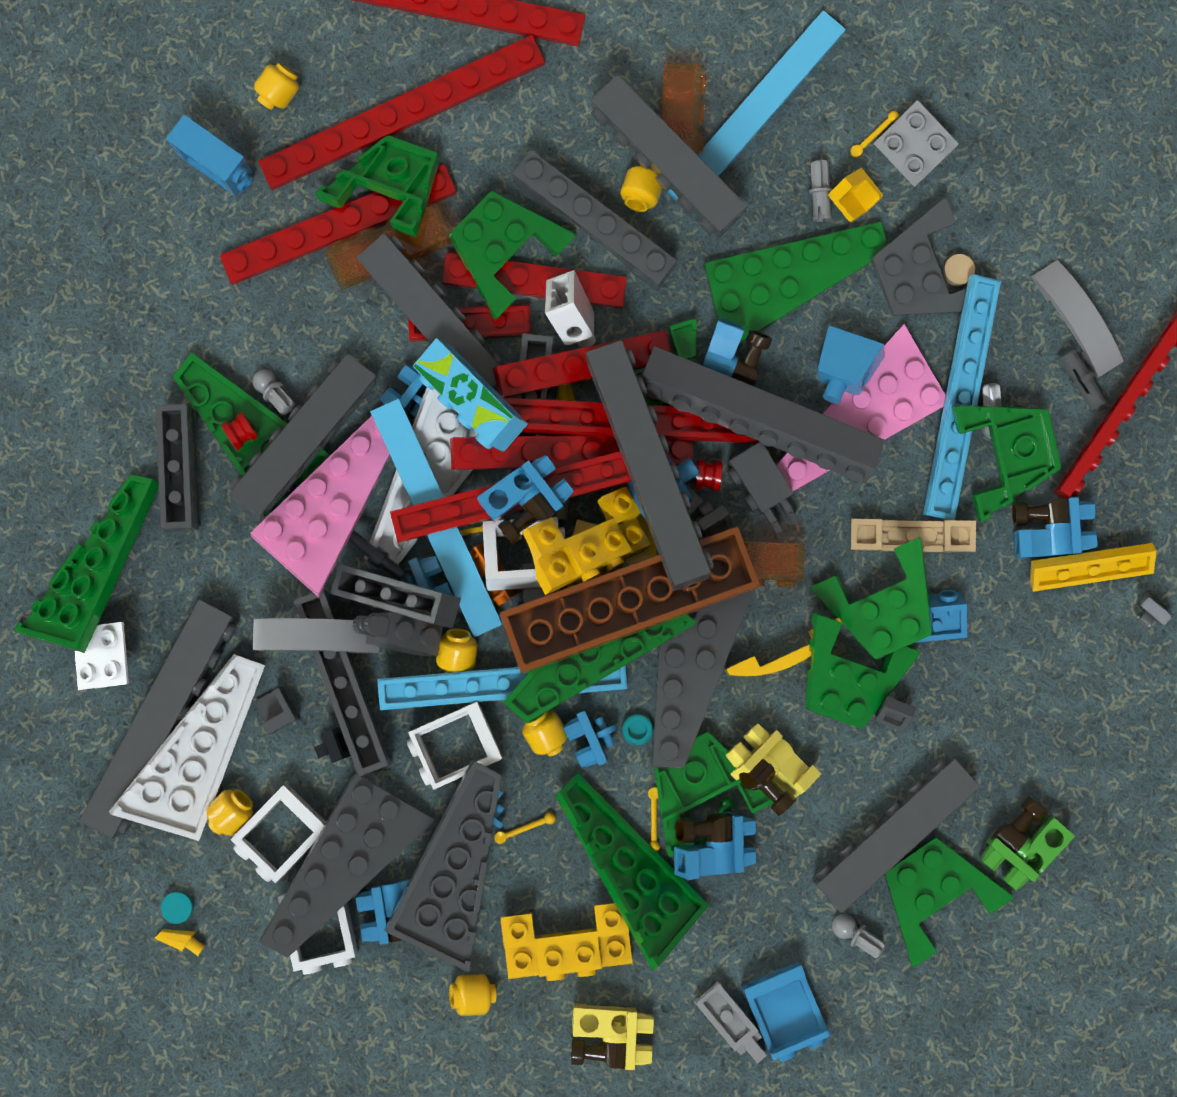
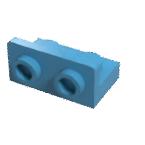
M943 590L939 594H931L930 603L934 634L917 642L967 638V603L962 594L954 590Z

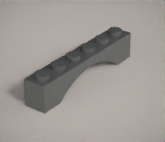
M532 150L529 151L512 173L514 184L538 202L558 212L589 234L622 262L634 275L655 291L659 290L675 269L677 263L675 258Z

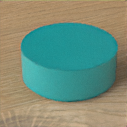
M639 714L631 715L623 723L622 734L630 744L643 745L652 737L653 726L647 717Z
M176 891L167 895L161 903L162 916L173 924L186 921L194 911L192 898L182 891Z

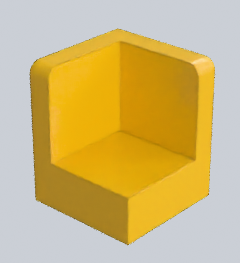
M861 167L846 176L828 196L847 220L853 222L867 213L883 197V193Z

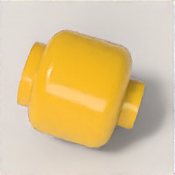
M279 62L276 66L272 64L267 65L254 83V89L259 94L257 101L270 110L274 106L280 109L286 108L299 91L300 87L296 81L298 76Z
M642 166L632 167L625 176L620 194L625 201V205L631 210L645 212L647 209L654 208L659 201L663 188L656 181L655 177L657 175L650 167L648 169H644Z
M456 628L448 630L445 634L441 635L438 656H436L438 667L444 670L445 673L471 671L476 665L477 640L467 630Z
M551 710L527 724L525 723L522 728L525 740L537 755L547 754L548 756H554L563 750V744L567 739L563 728L564 724L558 714Z
M238 789L222 791L206 809L210 829L218 835H235L253 816V803L251 799Z
M485 974L460 975L449 986L451 1009H456L460 1016L487 1014L491 1003H496L495 984H490Z

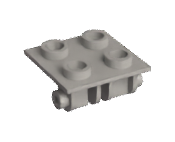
M917 100L874 142V145L915 187L943 159L951 155L959 143Z

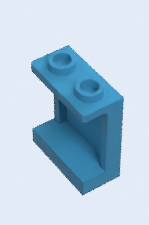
M798 961L741 985L773 1060L779 1059L780 1062L792 1059L797 1055V1050L807 1046L809 1049L820 1047L826 1043L825 1038L831 1036L806 980L802 965Z

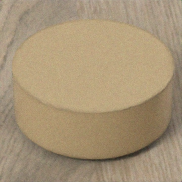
M964 254L951 256L943 267L945 280L954 286L967 284L969 275L975 273V265L972 259Z

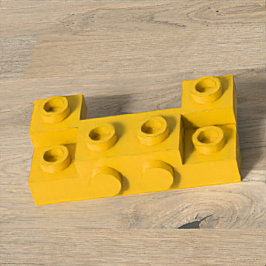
M626 486L602 496L597 501L606 519L604 523L566 539L563 538L553 518L530 526L522 532L534 560L536 579L545 595L581 579L583 582L594 579L600 575L599 571L607 568L608 572H611L625 564V559L643 552L651 545L636 518L641 512Z
M615 903L594 905L597 928L535 935L532 912L522 915L501 916L508 979L539 975V977L546 976L547 981L565 979V974L577 972L578 977L596 975V970L602 969V967L633 964L629 928Z

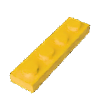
M1153 543L1034 560L1031 561L1030 586L1032 591L1035 592L1154 574L1157 551Z

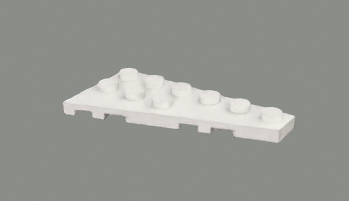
M426 388L412 428L444 497H448L455 493L472 471L451 470L450 438L476 437L478 433L473 428L471 430L467 429L456 419L458 413L454 409H448L437 399L440 394L435 389L430 390ZM396 469L370 543L376 548L380 546L390 554L389 558L399 565L418 539L397 542L390 511L413 506Z
M233 654L110 809L109 813L199 841L208 819L206 809L217 795L265 665Z

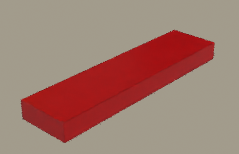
M529 304L510 305L496 320L491 316L488 306L458 308L467 319L463 322L465 327L470 332L476 329L483 338L522 337L523 333L531 334ZM408 318L409 341H428Z

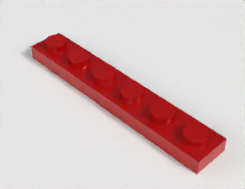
M446 253L442 285L477 289V284L470 271L466 270L459 255ZM507 261L496 272L494 277L511 294L546 299V280L573 270ZM575 270L591 305L623 308L627 277Z
M666 330L622 339L625 349L630 348L634 355L636 366L632 367L633 369L646 367L654 346L671 353ZM617 341L496 366L493 368L498 392L505 398L591 379L592 376L586 363V352Z

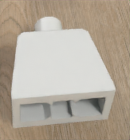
M575 270L546 280L545 314L565 345L578 343L580 348L592 346L596 342L594 336V311Z

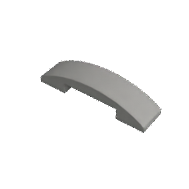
M1058 260L1031 276L1046 301L1052 302L1083 350L1081 354L1097 378L1124 362L1118 346L1098 310L1082 287Z
M308 618L254 619L253 651H330L379 654V647L366 644L367 636L355 633L356 631L352 627L354 620Z

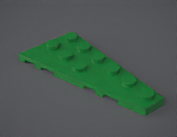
M882 222L704 263L717 321L719 317L746 326L740 340L741 343L746 340L750 330L759 332L812 300L820 293L838 284L846 277L871 263L870 259L887 245Z
M192 352L173 375V378L188 400L195 407L211 433L216 437L227 456L243 476L251 468L249 463L259 451L264 453L270 446L269 439L278 428L284 429L288 424ZM243 412L254 427L259 438L254 441L249 440L245 442L243 448L237 451L225 434L221 424L226 421L232 422L236 419L237 414ZM322 449L294 485L298 487L330 454ZM287 494L281 498L271 512L288 497Z
M132 474L128 477L109 502L110 510L100 523L94 522L89 529L92 532L83 546L78 543L50 580L49 591L41 601L35 600L30 607L33 611L24 624L19 622L13 631L23 636L85 653L159 488L158 482Z
M626 562L621 568L630 566V564ZM685 615L531 671L503 703L527 724L697 623L691 617Z
M577 773L555 797L653 971L659 967L709 907V904L682 877L675 875V870Z

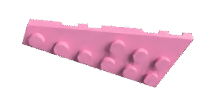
M904 324L884 346L885 357L861 394L854 395L844 392L840 403H832L823 415L886 440L943 408L946 395ZM789 453L776 465L792 491L830 471L822 469L817 464L803 458H795Z
M371 416L250 533L256 542L318 598H320L324 585L330 573L333 572L337 564L336 561L347 544L372 490L378 483L379 476L386 462L391 457L373 417Z

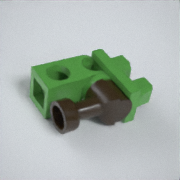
M1027 797L1021 805L1024 811L1011 824L1001 825L987 839L986 843L989 846L980 858L993 871L1004 860L1009 862L1012 867L1002 879L1016 891L1025 885L1028 880L1035 882L1040 876L1039 874L1049 866L1075 837L1057 819L1049 815L1040 823L1041 826L1031 837L1024 832L1034 819L1041 821L1047 814V811L1030 797Z

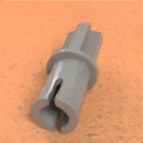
M815 160L811 163L812 189L809 190V194L812 195V221L823 222V219H825L827 222L832 220L831 202L828 196L833 190L830 188L829 162L827 160Z

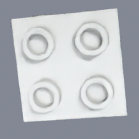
M124 622L97 625L85 653L75 651L78 690L129 684Z

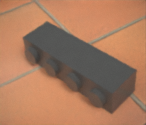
M188 404L156 405L160 529L167 532L199 530L194 409Z
M341 564L338 566L331 594L449 628H453L461 598Z

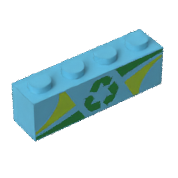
M436 338L413 365L421 374L418 378L420 382L430 390L435 389L440 394L437 399L450 410L454 409L458 413L456 419L469 430L473 428L478 433L475 438L485 448L490 450L494 447L504 452L528 425L520 414L448 343Z

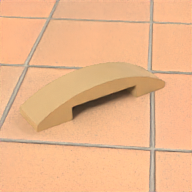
M851 519V550L895 552L894 548L922 537L924 541L923 552H976V521Z

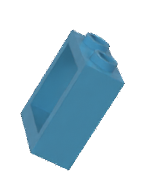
M186 115L181 117L166 137L167 142L179 157L235 197L240 191L245 192L253 181L251 176L254 172L246 159Z

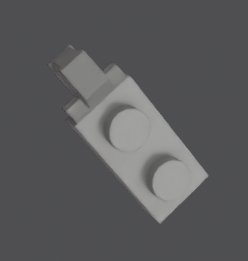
M718 981L694 1000V1003L734 1051H737L740 1055L747 1051L757 1064L767 1056L766 1052L757 1043L762 1038L759 1030Z

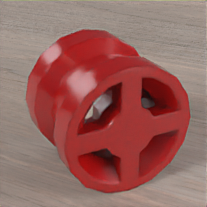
M243 412L237 414L236 419L232 422L226 421L221 424L225 434L237 451L243 448L245 442L249 440L254 441L259 438L254 427Z
M697 459L696 466L700 474L695 476V489L701 490L704 487H709L713 491H720L722 461L716 460L714 463H707L704 459Z

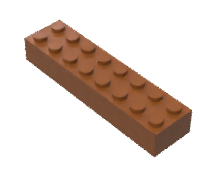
M738 526L699 540L702 551L708 550L714 568L710 569L709 579L673 592L661 558L657 555L500 612V618L521 675L756 590L760 583Z

